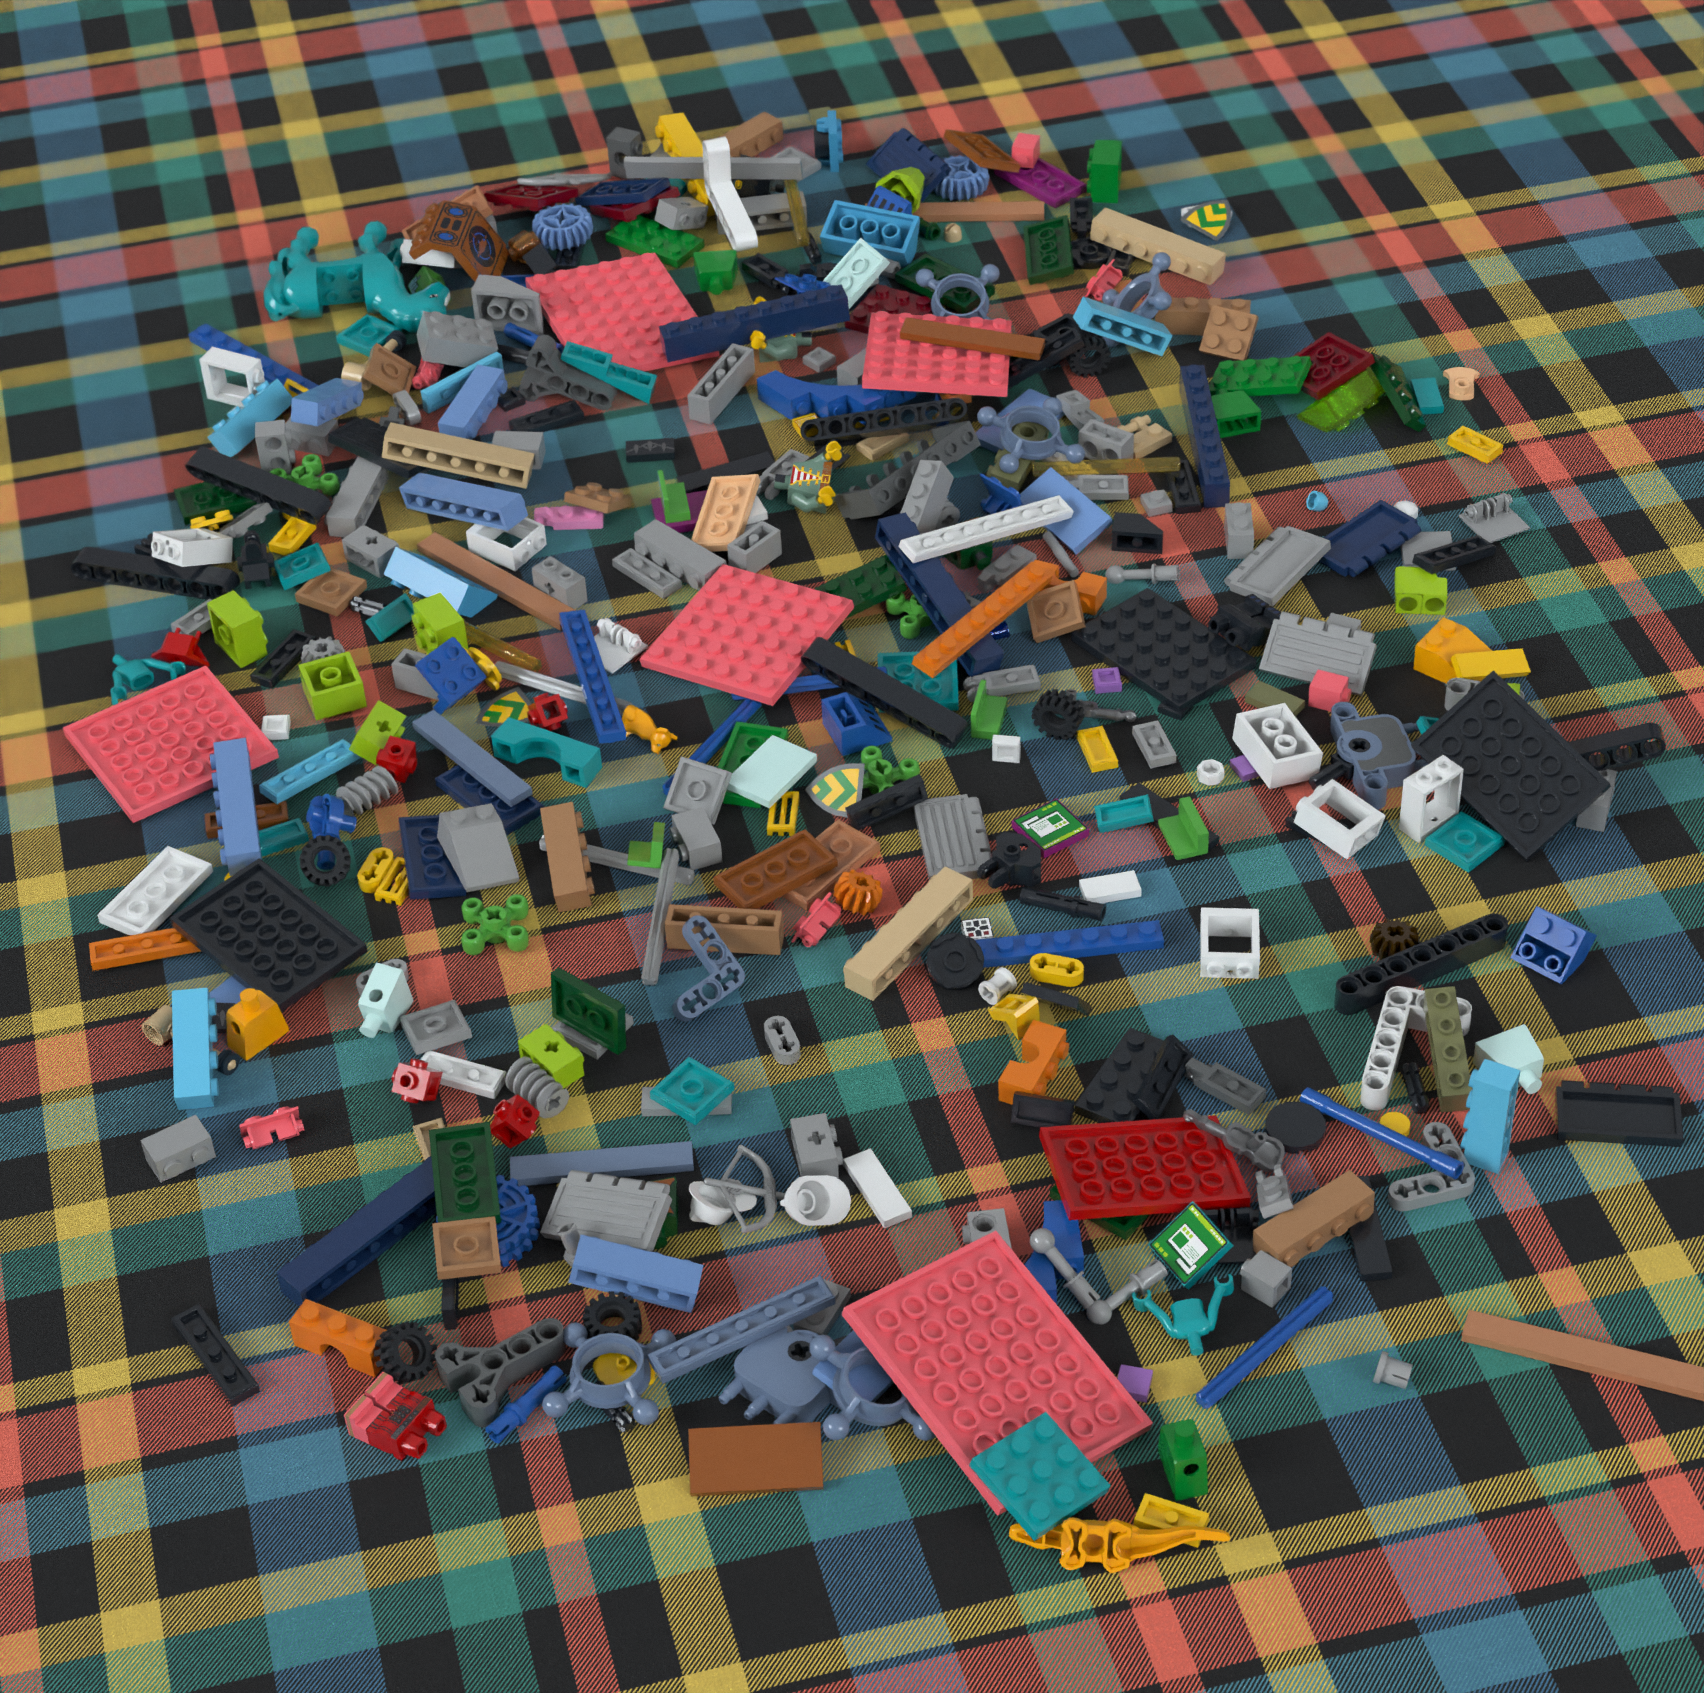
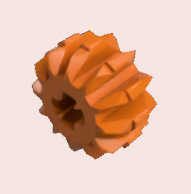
M855 870L843 872L834 887L833 896L836 898L835 903L843 905V910H850L853 914L855 912H859L862 915H865L867 912L873 913L882 898L883 889L880 887L881 882L874 880L873 875L864 874L863 871L861 873Z

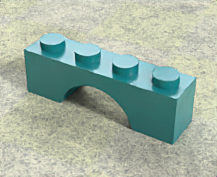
M510 717L491 736L495 757L515 764L536 757L552 759L561 765L562 780L584 788L589 785L602 769L600 748Z

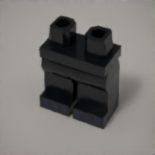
M1250 594L1246 596L1243 603L1234 606L1232 604L1219 606L1217 614L1210 617L1208 630L1213 634L1219 633L1224 636L1227 643L1231 646L1238 645L1245 651L1252 649V645L1258 647L1267 643L1273 620H1279L1281 612L1272 606L1269 607L1268 603L1256 595Z

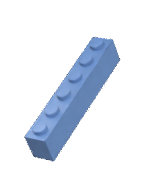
M418 473L399 487L406 508L506 531H509L528 516L525 501L519 493L424 473Z
M246 738L214 742V754H210L211 768L216 770V772L212 773L214 789L218 788V791H214L216 808L220 807L221 809L216 810L218 827L222 826L223 828L218 830L220 846H225L224 849H220L222 866L228 865L230 876L236 874L258 858L262 860L251 763Z

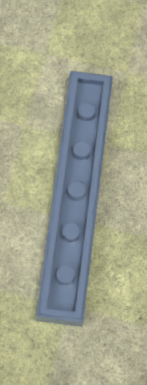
M435 710L412 722L415 731L510 807L533 794L530 785Z
M692 1141L510 1157V1179L518 1180V1186L560 1183L561 1178L567 1179L571 1170L590 1172L593 1175L597 1173L617 1176L618 1178L694 1171Z
M821 1275L658 1349L648 1354V1360L660 1381L664 1384L835 1305V1296Z

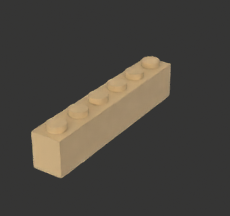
M1104 208L1092 219L1090 239L1127 254H1132V256L1151 263L1155 254L1159 252L1167 253L1171 259L1169 270L1211 285L1224 271L1226 253L1108 208Z
M390 422L384 436L382 458L525 489L532 474L535 453Z
M944 867L937 875H933L928 884L921 891H917L912 900L900 908L896 915L887 924H884L879 932L870 941H867L853 958H850L845 963L843 968L845 987L874 1001L973 900V880L948 867Z

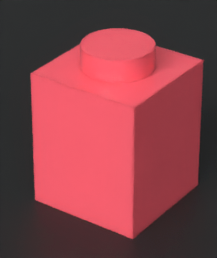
M1018 133L1012 145V158L1021 165L1020 167L1034 168L1040 155V135Z
M1318 670L1309 687L1308 706L1331 712L1334 704L1338 702L1349 703L1352 692L1348 688L1349 677Z

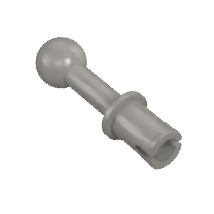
M1156 563L1152 564L1151 569L1124 570L1121 566L1113 565L1106 570L1105 577L1112 584H1119L1124 580L1152 579V583L1157 584V581H1179L1180 569L1179 565L1157 566Z
M1046 1228L1036 1229L1030 1236L1032 1249L1037 1253H1044L1067 1281L1063 1285L1064 1289L1068 1287L1084 1310L1094 1303V1300L1097 1301L1100 1298V1295L1096 1293L1083 1277V1270L1077 1274L1054 1246L1055 1237L1053 1233Z
M1154 1259L1136 1274H1129L1131 1282L1105 1301L1094 1300V1303L1087 1308L1088 1319L1094 1324L1107 1323L1111 1319L1112 1311L1132 1297L1133 1292H1139L1144 1296L1152 1285L1168 1275L1164 1265L1157 1259Z

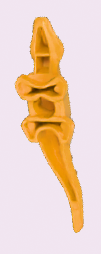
M1068 1518L1035 1541L1019 1523L1011 1525L1009 1529V1537L1016 1542L1025 1543L1037 1549H1060L1062 1557L1059 1562L1066 1570L1081 1568L1085 1562L1102 1563L1110 1573L1128 1568L1130 1562L1136 1558L1158 1554L1186 1542L1196 1540H1230L1229 1533L1219 1529L1178 1526L1168 1529L1148 1530L1139 1529L1137 1526L1118 1519L1098 1521Z

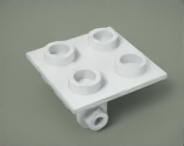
M601 618L598 621L599 633L594 638L604 668L611 674L648 648V645L642 642L639 635L629 632L627 628L619 624L615 625L609 618Z

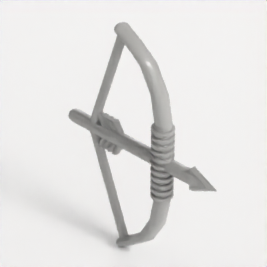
M556 172L555 175L527 179L518 178L517 183L530 186H577L607 181L612 178V173L561 174Z
M739 1145L737 1154L721 1180L705 1178L704 1184L718 1187L722 1190L742 1227L741 1232L744 1234L765 1228L774 1218L777 1208L776 1199L783 1200L785 1193L776 1191L775 1179L766 1162L750 1149ZM741 1155L755 1162L762 1171L764 1189L742 1185L739 1180L728 1179ZM743 1192L763 1196L766 1209L765 1216L757 1223L746 1225L730 1194L739 1195Z

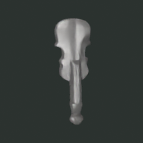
M1074 689L1066 690V696L1069 697L1072 694L1074 695L1073 700L1076 701L1077 691ZM1079 700L1081 702L1079 707L1084 708V717L1114 721L1126 719L1128 722L1136 720V713L1133 710L1122 711L1120 708H1117V710L1098 708L1096 702Z
M1192 1109L1186 1110L1183 1114L1186 1122H1193L1200 1130L1202 1129L1222 1139L1224 1146L1228 1150L1247 1156L1251 1160L1252 1165H1256L1265 1172H1274V1166L1281 1164L1285 1154L1283 1144L1278 1139L1268 1136L1265 1132L1254 1134L1250 1128H1246L1238 1122H1234L1225 1128L1208 1119V1116H1201Z

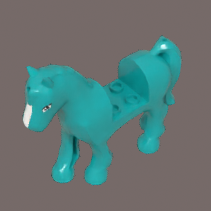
M373 221L365 226L364 234L358 238L360 250L365 254L349 259L327 262H313L309 259L308 253L311 249L317 247L319 234L311 227H302L297 231L296 239L291 241L290 248L287 247L280 250L277 261H271L268 271L271 278L266 284L263 294L264 306L268 311L269 318L276 322L287 316L298 319L320 318L323 316V305L365 302L368 314H381L400 329H405L410 333H417L423 311H436L447 315L446 306L451 299L450 290L441 282H435L425 289L410 295L404 286V280L399 271L403 263L400 247L404 238L395 239L391 242L389 252L386 254L381 253L377 246L386 239L387 228L383 223Z

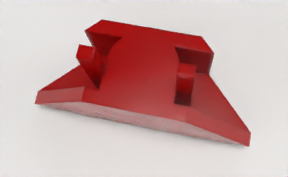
M176 628L175 633L168 632L166 634L161 649L151 655V658L173 663L180 661L189 666H210L197 645L202 634L201 631H197L194 637L192 635L180 634L181 629Z

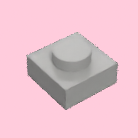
M1164 489L1140 494V503L1148 517L1172 512L1173 504Z

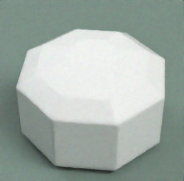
M1407 500L1399 501L1393 506L1415 519L1418 517V507L1413 502Z
M1213 759L1202 761L1197 766L1199 782L1208 786L1219 784L1224 779L1222 763Z

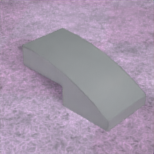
M1073 390L1056 396L1062 403V410L1079 430L1090 419L1104 423V419L1090 409V399L1079 391Z

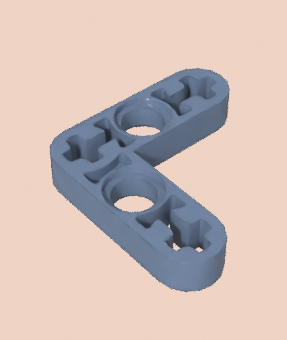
M699 915L693 916L685 922L682 934L710 975L679 996L673 1003L672 1009L675 1017L687 1022L693 1020L737 989L745 979L742 967L711 923L705 917ZM699 925L702 930L694 934L692 929ZM709 937L710 940L702 946L700 942ZM709 946L716 947L719 950V960H712L708 957L707 948ZM733 973L735 978L722 986L719 981L728 974ZM704 985H710L714 988V999H708L703 995L702 988ZM696 998L698 1003L690 1011L685 1012L682 1009L684 1004Z

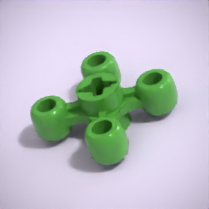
M316 454L304 456L302 466L294 468L291 475H288L281 468H275L269 472L315 491L321 489L323 494L328 496L335 495L340 490V482L336 474L325 473L320 478L316 477L322 472L321 459Z
M901 592L886 600V609L890 614L900 615L903 612L909 614L900 621V633L906 639L916 638L920 634L921 627H927L933 623L914 595L910 600H907Z
M867 746L861 752V763H865L864 769L868 770L864 774L863 788L869 787V791L872 794L894 786L893 783L897 780L903 782L920 774L919 763L913 758L903 759L898 767L892 768V764L889 761L882 759V752L878 747Z
M514 894L507 899L505 908L489 906L485 909L480 899H466L462 904L463 918L469 924L479 923L480 927L478 929H468L462 934L461 942L464 952L468 955H478L484 950L486 941L497 944L505 940L510 950L514 952L525 950L529 944V935L526 928L521 925L511 926L510 923L512 920L519 921L526 918L529 912L527 899L521 894Z

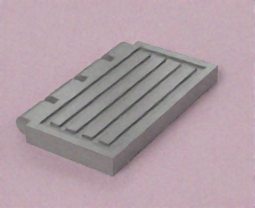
M1279 526L1224 579V582L1230 587V591L1245 597L1254 594L1273 607L1331 549L1330 540L1291 526L1286 528Z
M1284 611L1281 612L1279 620H1273L1260 663V671L1311 684L1316 672L1322 670L1349 677L1348 688L1352 690L1351 694L1363 695L1377 645L1373 643L1374 633L1356 629L1353 638H1351L1350 627L1334 623L1329 624L1328 631L1326 632L1324 631L1326 627L1325 621L1304 617L1302 625H1299L1300 615Z
M967 794L929 798L914 805L913 809L928 879L930 880L933 875H937L944 867H948L970 879L979 878L976 874L978 868L982 863L984 864L992 858L979 799L977 797L968 798Z
M571 1170L567 1179L561 1178L540 1233L547 1239L562 1241L557 1233V1228L565 1222L572 1221L576 1224L580 1235L598 1237L601 1240L626 1244L633 1248L653 1252L672 1202V1198L669 1196L670 1186L664 1183L651 1181L645 1183L644 1180L624 1177L619 1179L617 1176L597 1173L593 1175L590 1172Z

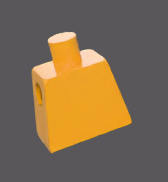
M252 988L244 989L240 993L241 1001L228 1009L226 1013L227 1045L245 1061H248L289 1032V1027L277 1003L261 990Z

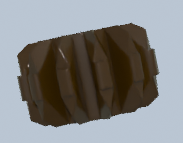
M1398 917L1395 921L1385 918L1383 923H1376L1372 934H1370L1372 954L1379 956L1380 960L1420 943L1417 927L1410 926L1409 920L1400 922Z

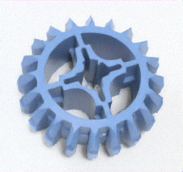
M960 154L956 157L951 155L950 158H942L949 167L945 172L946 176L933 190L937 196H942V199L949 198L950 201L954 199L959 201L965 199L968 201L969 198L983 195V191L987 190L989 181L987 168L978 166L969 157L960 156Z
M565 203L562 205L555 204L553 207L547 206L546 210H540V213L536 214L535 219L532 220V231L535 241H538V244L541 243L546 248L551 247L552 250L560 249L562 251L567 248L570 250L571 247H579V244H585L586 240L590 239V235L593 233V222L590 213L587 212L586 208H582L581 205L574 206L573 203L565 205Z

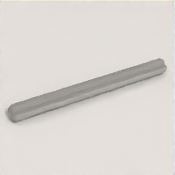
M502 661L495 663L504 679L551 694L559 693L561 697L586 704L582 688L579 685ZM614 697L622 716L625 708L628 705H632V703Z
M542 835L539 841L540 849L547 852L545 837ZM588 844V849L583 850L584 856L588 855L592 863L659 878L660 868L627 865V853ZM678 866L675 882L691 885L695 878L694 870Z
M666 848L663 852L641 976L642 983L646 986H654L658 982L666 936L665 921L669 904L672 901L679 861L678 850L675 848Z

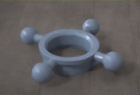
M1164 252L1155 254L1152 259L1153 267L1149 273L1142 274L1133 279L1124 287L1120 294L1114 289L1105 291L1102 296L1103 303L1131 312L1135 304L1148 293L1141 305L1131 313L1152 319L1159 310L1168 309L1171 306L1172 298L1160 286L1159 273L1170 267V256ZM1103 337L1108 347H1115L1120 343Z
M993 264L985 265L981 270L979 278L969 274L958 273L937 281L929 269H921L917 272V284L921 287H930L935 290L931 299L933 315L939 317L955 315L959 318L981 317L982 319L994 320L987 316L989 297L984 286L987 283L995 282L999 278L1000 273L997 266ZM966 287L975 291L980 297L981 302L972 312L955 314L942 307L940 298L951 288Z
M1047 398L1043 403V408L1038 406H1021L1002 417L998 416L991 407H983L977 414V419L981 425H996L1001 428L1000 441L1003 447L1011 453L1005 454L1000 459L999 466L1004 473H1014L1019 467V458L1041 460L1059 452L1064 454L1070 463L1078 464L1085 457V450L1081 445L1072 444L1068 446L1062 441L1060 423L1056 417L1062 411V403L1058 398ZM1021 422H1034L1045 426L1051 432L1052 437L1043 441H1029L1015 435L1011 428Z
M578 1322L568 1324L564 1328V1343L571 1348H578L573 1356L570 1370L571 1386L563 1393L554 1391L547 1394L542 1403L544 1412L552 1418L561 1417L567 1412L568 1405L577 1399L589 1406L603 1409L617 1408L630 1404L633 1407V1417L636 1422L641 1425L654 1423L659 1415L657 1404L650 1399H642L640 1397L647 1389L651 1379L648 1354L676 1342L675 1335L667 1329H661L656 1331L651 1338V1342L645 1345L636 1342L626 1335L617 1333H606L587 1339L588 1332L584 1325ZM603 1354H623L633 1359L637 1364L636 1371L629 1378L612 1385L593 1384L582 1377V1371L587 1363Z
M818 1335L812 1339L809 1346L811 1355L819 1361L828 1360L837 1367L832 1387L835 1399L843 1411L840 1414H831L825 1419L823 1431L831 1440L845 1438L850 1429L849 1423L853 1419L867 1425L886 1426L894 1424L902 1418L913 1426V1432L918 1439L929 1441L936 1437L903 1393L902 1397L893 1404H876L862 1398L854 1391L849 1382V1372L853 1368L865 1364L882 1367L867 1347L857 1349L853 1353L841 1354L836 1350L835 1343L831 1337Z

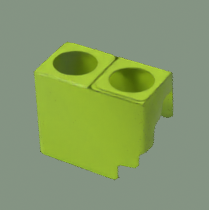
M1399 566L1395 568V613L1445 615L1447 578L1437 577L1436 573L1430 574L1420 567Z

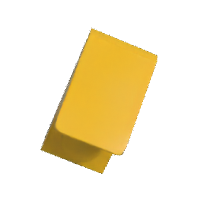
M1008 994L988 1010L993 1020L1007 1022L1018 1040L1024 1037L1033 1020L1040 1021L1039 1002L1033 996Z

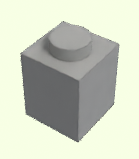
M1262 1250L1252 1259L1248 1258L1241 1267V1290L1272 1308L1291 1288L1292 1268Z

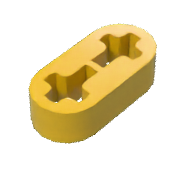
M384 847L376 848L368 855L357 874L359 887L363 892H376L394 862V855L390 849Z
M1039 953L1030 959V975L1034 980L1074 987L1083 981L1084 966L1082 962L1074 958Z

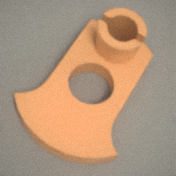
M1454 367L1443 371V376L1449 380V398L1455 400H1471L1474 398V380L1480 376L1478 371L1466 367Z

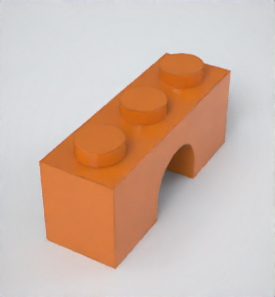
M1034 560L1036 564L1053 574L1051 582L1042 590L1069 582L1059 579V565ZM1082 572L1080 577L1074 580L1078 587L1083 613L1096 616L1107 598V577Z
M1037 1020L1032 1021L1022 1038V1060L1030 1063L1009 1061L998 1080L999 1101L1013 1105L1015 1091L1045 1096L1048 1081L1054 1080L1058 1070V1063L1061 1059L1065 1060L1069 1051V1043L1066 1042V1029Z
M305 1299L290 1319L289 1325L294 1346L322 1356L328 1346L331 1345L345 1356L350 1368L376 1377L383 1366L377 1368L375 1362L380 1361V1356L374 1357V1351L380 1349V1347L375 1346L376 1341L382 1339L380 1337L381 1333L387 1330L308 1299Z

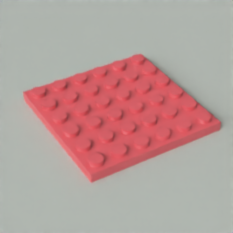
M885 311L871 312L862 388L1007 397L1010 356L900 339V331L906 317L1011 333L1012 321H1007L1003 318L990 320L982 319L981 317L959 318L955 315L939 317L933 314L912 315L906 312L900 314H889Z
M723 564L640 658L641 667L773 706L806 667L801 662V656L816 637H822L826 640L831 637L854 609L853 600Z
M203 666L63 727L65 737L132 823L213 788L212 773L216 772V770L211 768L210 754H214V742L246 738L251 770L279 758L278 750L207 666Z

